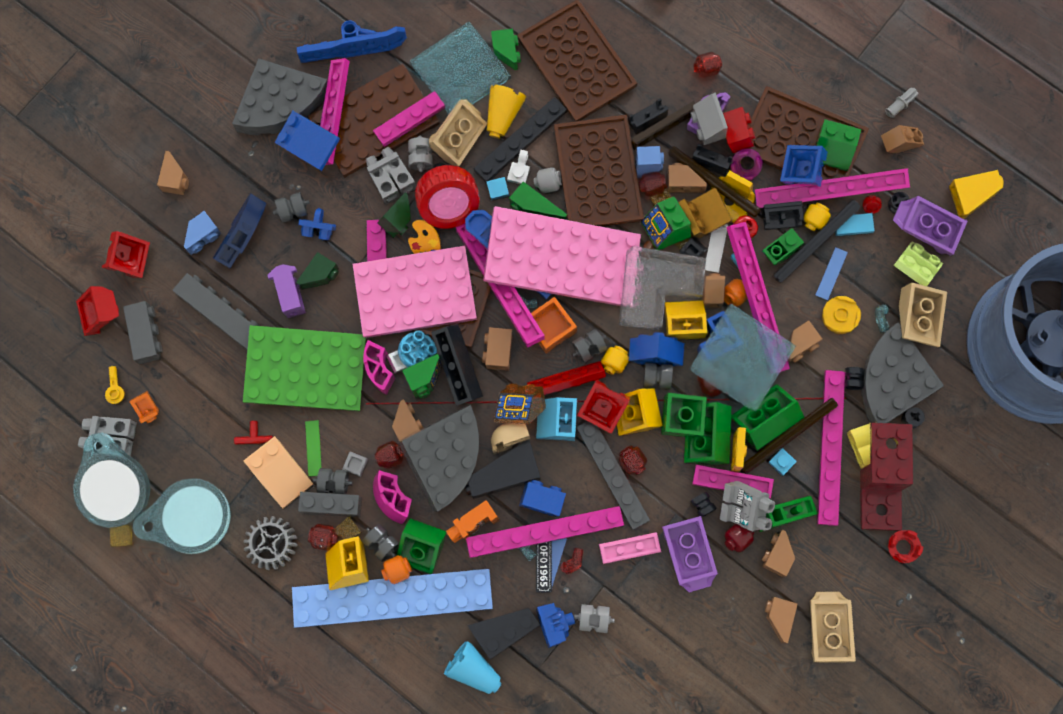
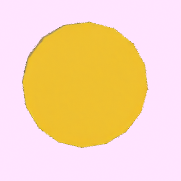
M837 296L825 304L822 310V320L830 331L836 334H846L858 326L861 320V311L853 299L847 296Z

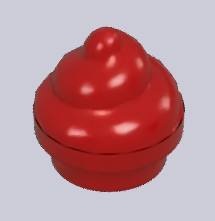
M869 195L863 200L862 206L865 212L875 214L881 209L882 201L875 195Z

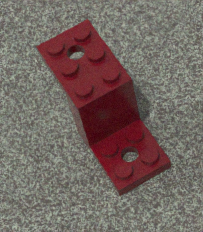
M871 423L870 464L860 471L861 529L901 531L902 490L913 485L912 424ZM887 439H893L896 442L895 449L887 447ZM878 505H883L886 508L885 515L881 516L876 512Z

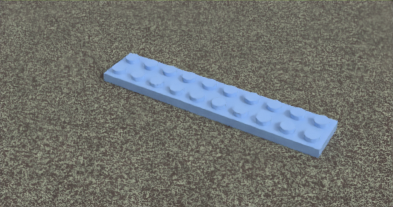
M490 569L410 576L408 579L397 584H392L389 580L385 581V579H375L335 590H329V584L292 587L294 628L493 609Z

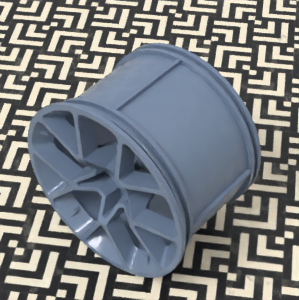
M1063 244L1042 250L1025 262L1014 274L1005 277L993 285L976 304L967 330L966 343L969 362L983 390L992 400L1008 412L1028 421L1044 424L1063 423V379L1060 376V373L1063 371ZM1048 280L1062 282L1061 310L1035 313L1031 284L1035 281ZM1019 286L1024 312L1012 307L1014 296ZM1012 319L1023 323L1028 329L1027 340L1021 345L1017 341ZM1035 357L1039 362H1041L1043 366V373L1039 371L1029 361L1028 358Z

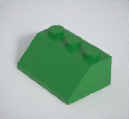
M778 384L731 415V419L738 428H746L745 438L756 450H759L805 418L798 401Z
M719 402L706 403L704 436L685 437L684 463L705 465L730 463L732 406Z

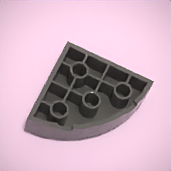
M258 58L232 124L237 132L248 135L280 133L292 111L308 119V116L317 107H320L325 100L328 81L315 75Z
M898 322L885 332L869 353L863 368L865 369L864 376L862 377L864 388L861 390V396L863 397L864 410L870 423H889L937 392L944 385L914 343L902 338L901 325Z
M471 405L464 406L398 441L432 511L438 512L449 505L462 492L475 468L479 451V432Z

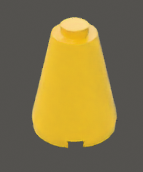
M491 85L487 120L489 136L500 139V136H505L522 107L526 95L521 92L517 95L513 92L514 89L509 87Z

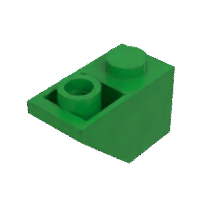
M513 28L491 31L494 56L513 70H518L517 63H521L520 52H516L515 46H518V37L513 34Z
M791 228L763 249L762 252L775 266L799 251L804 241Z

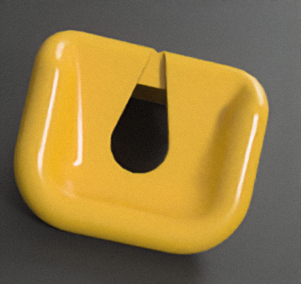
M730 170L726 177H719V179L749 201L755 202L752 182ZM719 192V194H720V196H721V198H722V200H723V202H724L725 196L722 195V194ZM735 203L730 206L725 204L732 218L730 223H734L740 216L748 215L746 211Z

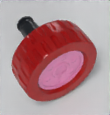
M442 162L436 163L433 169L426 172L420 178L415 188V198L419 214L425 222L437 228L449 229L465 224V218L472 211L479 208L480 198L476 182L467 170L458 166L446 165Z

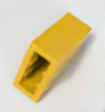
M998 170L958 178L952 181L949 188L959 217L965 219L999 193L1003 188L1004 181L1002 176L999 175Z

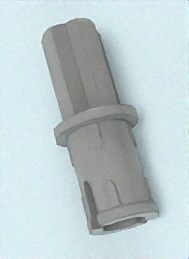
M910 88L901 97L898 96L896 101L885 109L887 116L894 118L901 110L906 109L908 104L918 96L917 90Z

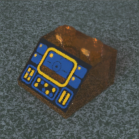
M517 384L507 385L499 393L494 422L530 424L546 409L543 387L535 386L534 384L518 386Z

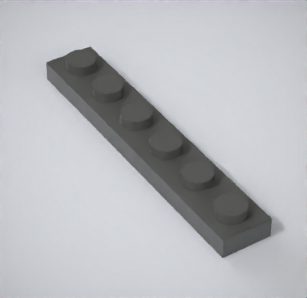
M588 421L576 427L631 529L634 530L649 522V517L599 427Z

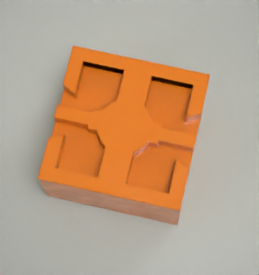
M555 297L531 313L545 335V339L538 342V344L546 354L565 339L577 333V326Z

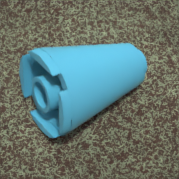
M465 641L455 652L452 662L449 661L444 674L451 679L487 694L495 693L501 686V677L470 642Z

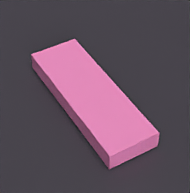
M657 532L599 544L603 564L661 552Z

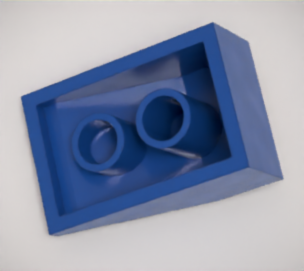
M292 111L274 143L322 171L340 138L297 112Z

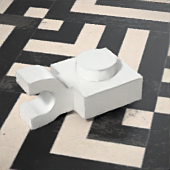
M520 150L518 163L512 162L507 178L508 182L516 184L526 183L530 171V166H526L528 151Z

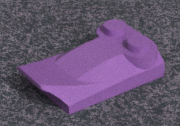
M920 196L907 201H901L893 218V221L903 231L931 245L938 253L950 256L954 254L968 222Z
M701 516L663 526L664 538L679 585L688 592L710 587L718 573Z

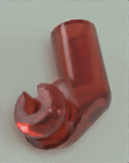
M574 548L572 559L561 564L562 572L571 574L581 567L583 549Z

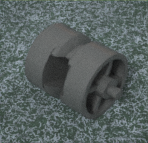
M301 192L292 194L289 200L283 197L275 199L277 208L273 211V214H278L282 223L291 221L293 215L297 217L308 215L306 207L310 202L309 200H303Z
M593 329L585 334V338L579 337L572 341L575 351L572 354L573 357L578 356L583 363H586L593 359L594 354L600 355L607 350L604 341L607 338L606 335L601 336L596 329Z
M320 468L317 478H313V482H317V493L333 492L334 494H347L348 486L353 484L352 481H349L348 470L337 469L333 472L332 469Z
M378 524L373 529H366L368 534L364 537L362 543L369 550L374 549V555L381 562L390 556H396L394 552L400 543L393 536H388V531L381 524Z

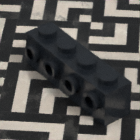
M459 325L446 326L431 332L456 406L483 397Z

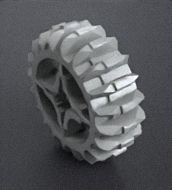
M274 516L271 517L270 522L267 517H264L263 524L260 520H257V527L250 526L253 532H246L250 539H244V543L249 544V546L244 548V551H251L247 554V558H253L251 563L254 565L258 563V568L261 569L265 565V569L270 570L272 565L276 570L278 569V563L284 567V559L289 562L291 561V558L288 556L289 553L292 555L296 553L291 548L298 546L297 543L292 542L297 539L296 535H291L295 531L294 528L288 529L290 524L288 522L283 524L282 518H279L276 522V517ZM279 528L282 533L271 536L266 529ZM261 533L262 542L256 548V541ZM268 538L274 541L272 542V547L267 546L269 544ZM285 538V547L281 553L279 545ZM270 551L274 554L275 558L264 559L259 554Z

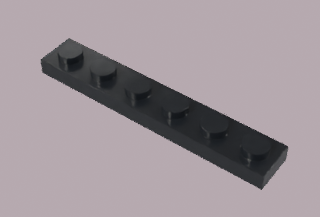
M554 97L474 168V171L485 182L490 181L520 154V150H525L567 113V109Z

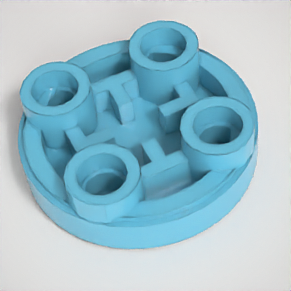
M420 330L404 336L398 346L399 358L407 367L415 365L437 353L434 341Z

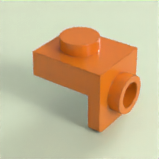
M148 391L130 400V404L137 413L140 423L145 421L150 423L157 418L156 415H158L159 409Z

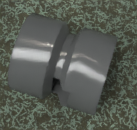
M645 362L643 387L655 388L658 385L660 389H671L673 365L661 364L657 366L656 363Z

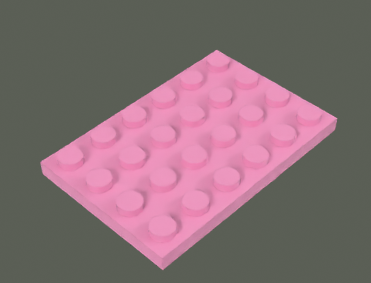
M465 246L353 264L364 338L477 320Z

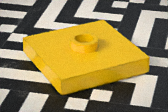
M739 427L733 434L731 471L739 473L744 465V457H746L747 445H745L746 428Z

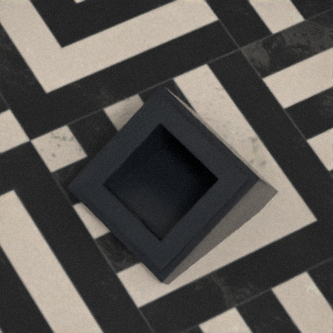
M692 237L679 252L691 264H694L708 249L697 238Z

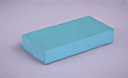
M872 213L852 215L835 232L836 236L874 233Z

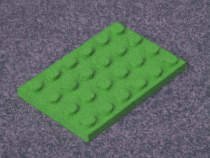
M250 325L243 403L360 411L364 366L363 355L366 337L364 338L363 334Z

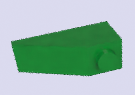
M522 182L509 197L512 210L567 220V214L525 182Z
M807 496L775 505L773 512L766 513V518L771 519V529L817 515L818 513L812 496Z

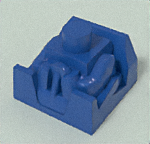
M787 145L780 181L784 184L793 185L794 183L821 187L823 161H826L828 152L823 146Z
M554 603L537 607L536 613L547 647L551 648L566 641V638L569 636L568 626L575 624L572 612L564 614L563 610L561 611L560 608L555 607Z

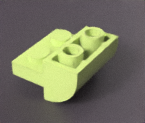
M913 241L894 264L896 268L923 286H928L943 265L936 255H931L925 251L922 245Z

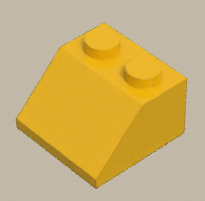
M655 388L638 389L625 394L630 397V401L617 423L619 436L649 431L663 426Z

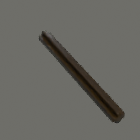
M673 146L669 150L670 157L678 163L688 165L707 184L716 188L718 192L752 217H756L760 213L758 206L677 147Z
M830 398L744 462L741 470L748 474L838 406L837 402Z

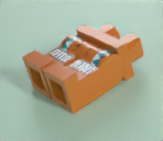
M486 500L463 515L460 520L458 518L453 521L454 526L446 532L450 539L456 543L462 538L466 540L467 537H471L470 535L476 534L479 527L491 521L494 525L500 520Z

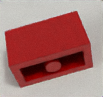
M743 107L723 113L728 127L726 138L732 153L754 147L753 139L756 137L753 128L749 126L752 123L749 112L745 113Z

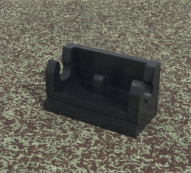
M661 98L638 113L628 116V124L635 134L644 131L668 116L669 109L666 105L663 107Z
M698 143L692 159L705 169L726 176L733 156L726 157L701 147L702 144Z
M802 201L765 204L762 209L764 230L802 227V220H804Z

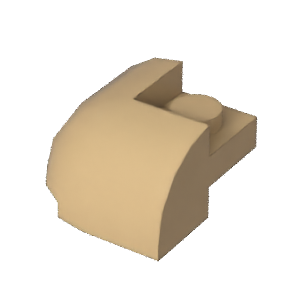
M512 420L496 428L491 437V447L494 455L512 449L511 445L530 439L524 420Z

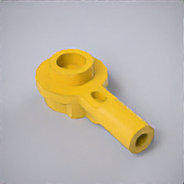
M111 366L109 367L110 387L105 392V398L111 404H118L123 401L125 392L122 387L118 386L117 367Z

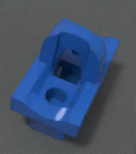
M320 208L315 211L314 221L299 219V225H302L301 236L313 237L314 228H319V239L330 240L332 231L336 230V225L323 223L324 210Z

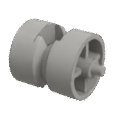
M422 136L410 139L408 141V152L410 153L408 156L409 168L419 172L431 169L433 167V157L431 155L432 148L429 145V139Z
M582 604L581 613L574 615V619L580 621V631L595 629L596 632L607 633L608 624L610 622L614 623L615 620L609 616L610 607L598 606L595 609L593 605Z

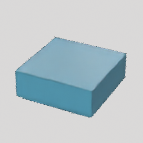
M505 177L486 181L491 201L509 196Z

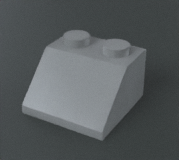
M713 93L694 104L693 112L690 113L693 123H697L699 128L696 130L699 140H703L704 145L725 139L728 129L717 95Z

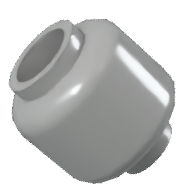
M553 167L539 170L534 178L536 189L539 188L542 193L558 191L560 185H562L560 171Z

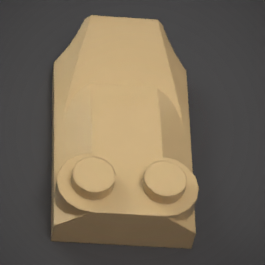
M460 99L438 131L430 136L429 145L445 162L453 166H460L486 127L487 122L482 119L481 113L467 99Z
M816 592L815 596L810 600L811 653L813 662H855L851 600L845 598L840 592Z

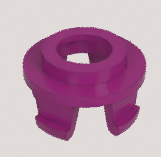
M742 149L734 155L731 170L748 181L753 180L762 169V158L753 149ZM749 156L754 160V166L746 170L741 166V160Z

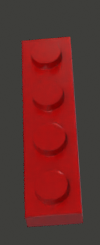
M601 361L527 382L530 394H533V398L553 392H560L573 386L577 387L590 381L599 380L606 377Z

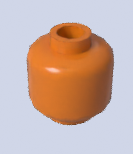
M733 279L725 286L724 302L727 305L739 307L748 299L742 280Z
M401 555L386 560L383 564L384 569L381 570L385 581L389 580L392 584L408 579L410 572H412L407 557L403 558Z

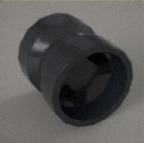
M860 367L845 368L847 380L844 382V388L862 390L864 388L862 377L864 376L865 369Z
M707 491L690 501L692 506L698 509L697 514L701 518L717 509L715 504L710 502V496Z

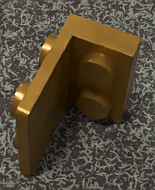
M716 188L690 202L686 199L678 202L691 223L693 235L699 239L732 221Z

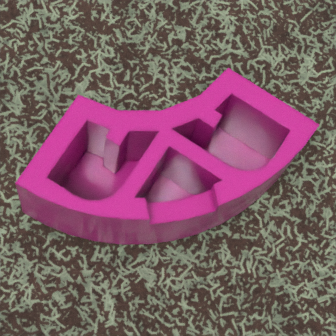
M368 340L363 355L367 375L374 386L387 395L396 379L393 373L386 368V356L388 353L385 348Z
M379 470L373 481V493L376 503L388 518L403 524L408 517L412 499L400 491L397 475Z

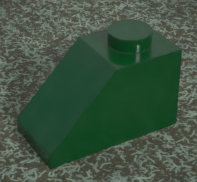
M405 192L377 222L393 238L398 233L402 235L409 228L407 224L411 220L408 194Z
M317 252L296 284L302 290L327 285L337 277L339 268L336 263Z

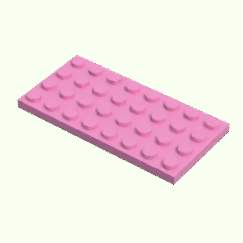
M495 206L492 214L483 281L631 308L633 307L641 234Z

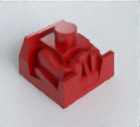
M119 231L112 232L110 235L112 244L108 248L106 263L102 265V268L120 271L132 278H142L150 242Z
M90 286L76 301L84 336L100 334L102 327L119 316V308L116 304L114 293L107 288Z
M596 380L577 416L612 434L630 401V397L623 393L618 394L607 388L604 383Z

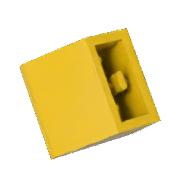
M703 301L665 302L667 337H675L677 340L702 339L706 337L707 321Z
M359 536L340 540L325 553L329 590L369 582L365 546Z

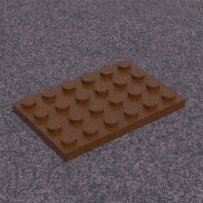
M579 0L573 1L517 35L519 42L563 106L567 109L574 122L581 121L637 87L638 83Z
M404 64L395 67L344 96L338 131L340 140L336 145L334 162L344 178L367 165L366 158L375 156L376 159L382 157L381 151L390 147L393 151L406 144L410 139L416 138L440 124L436 115H434L385 147H383L374 134V129L424 98ZM323 108L309 115V120L320 126Z
M766 86L751 118L752 123L749 124L750 128H753L756 138L753 139L754 147L748 149L758 152L763 163L782 170L787 145L816 146L820 128L825 119L859 128L861 133L849 170L844 171L826 165L822 167V180L848 177L869 128Z
M627 115L554 124L568 220L600 227L644 220Z

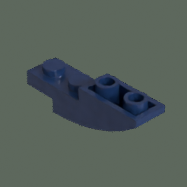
M249 194L231 223L232 227L213 256V259L231 268L239 253H243L251 239L267 203L253 194Z

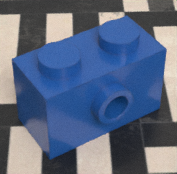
M532 480L525 483L519 506L553 517H559L566 493L561 492V488L555 486L547 488L543 486L542 482Z

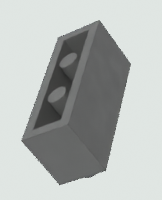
M146 301L123 306L133 360L138 364H143L161 359L160 353L163 352L160 341L158 342L157 339L159 329L157 324H154L153 317L156 316L154 307L150 306Z
M300 492L298 512L308 515L360 518L362 498L359 495Z

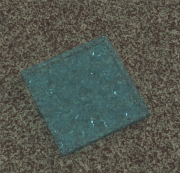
M467 22L410 60V64L432 92L435 91L442 100L448 114H450L460 99H467L471 104H474L490 93L491 85H502L511 79L510 73L470 22Z
M730 304L689 370L756 412L796 345L735 305Z

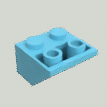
M557 397L538 400L536 439L575 441L577 398Z

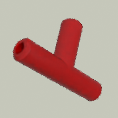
M250 421V436L235 437L234 444L267 443L273 436H258V422Z

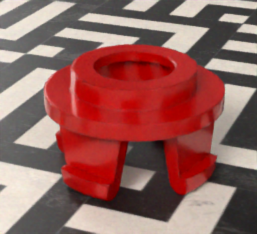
M912 530L898 531L888 541V551L891 557L900 563L913 562L923 552V546H921L917 533ZM900 540L909 542L911 547L909 553L900 554L897 551L896 546Z

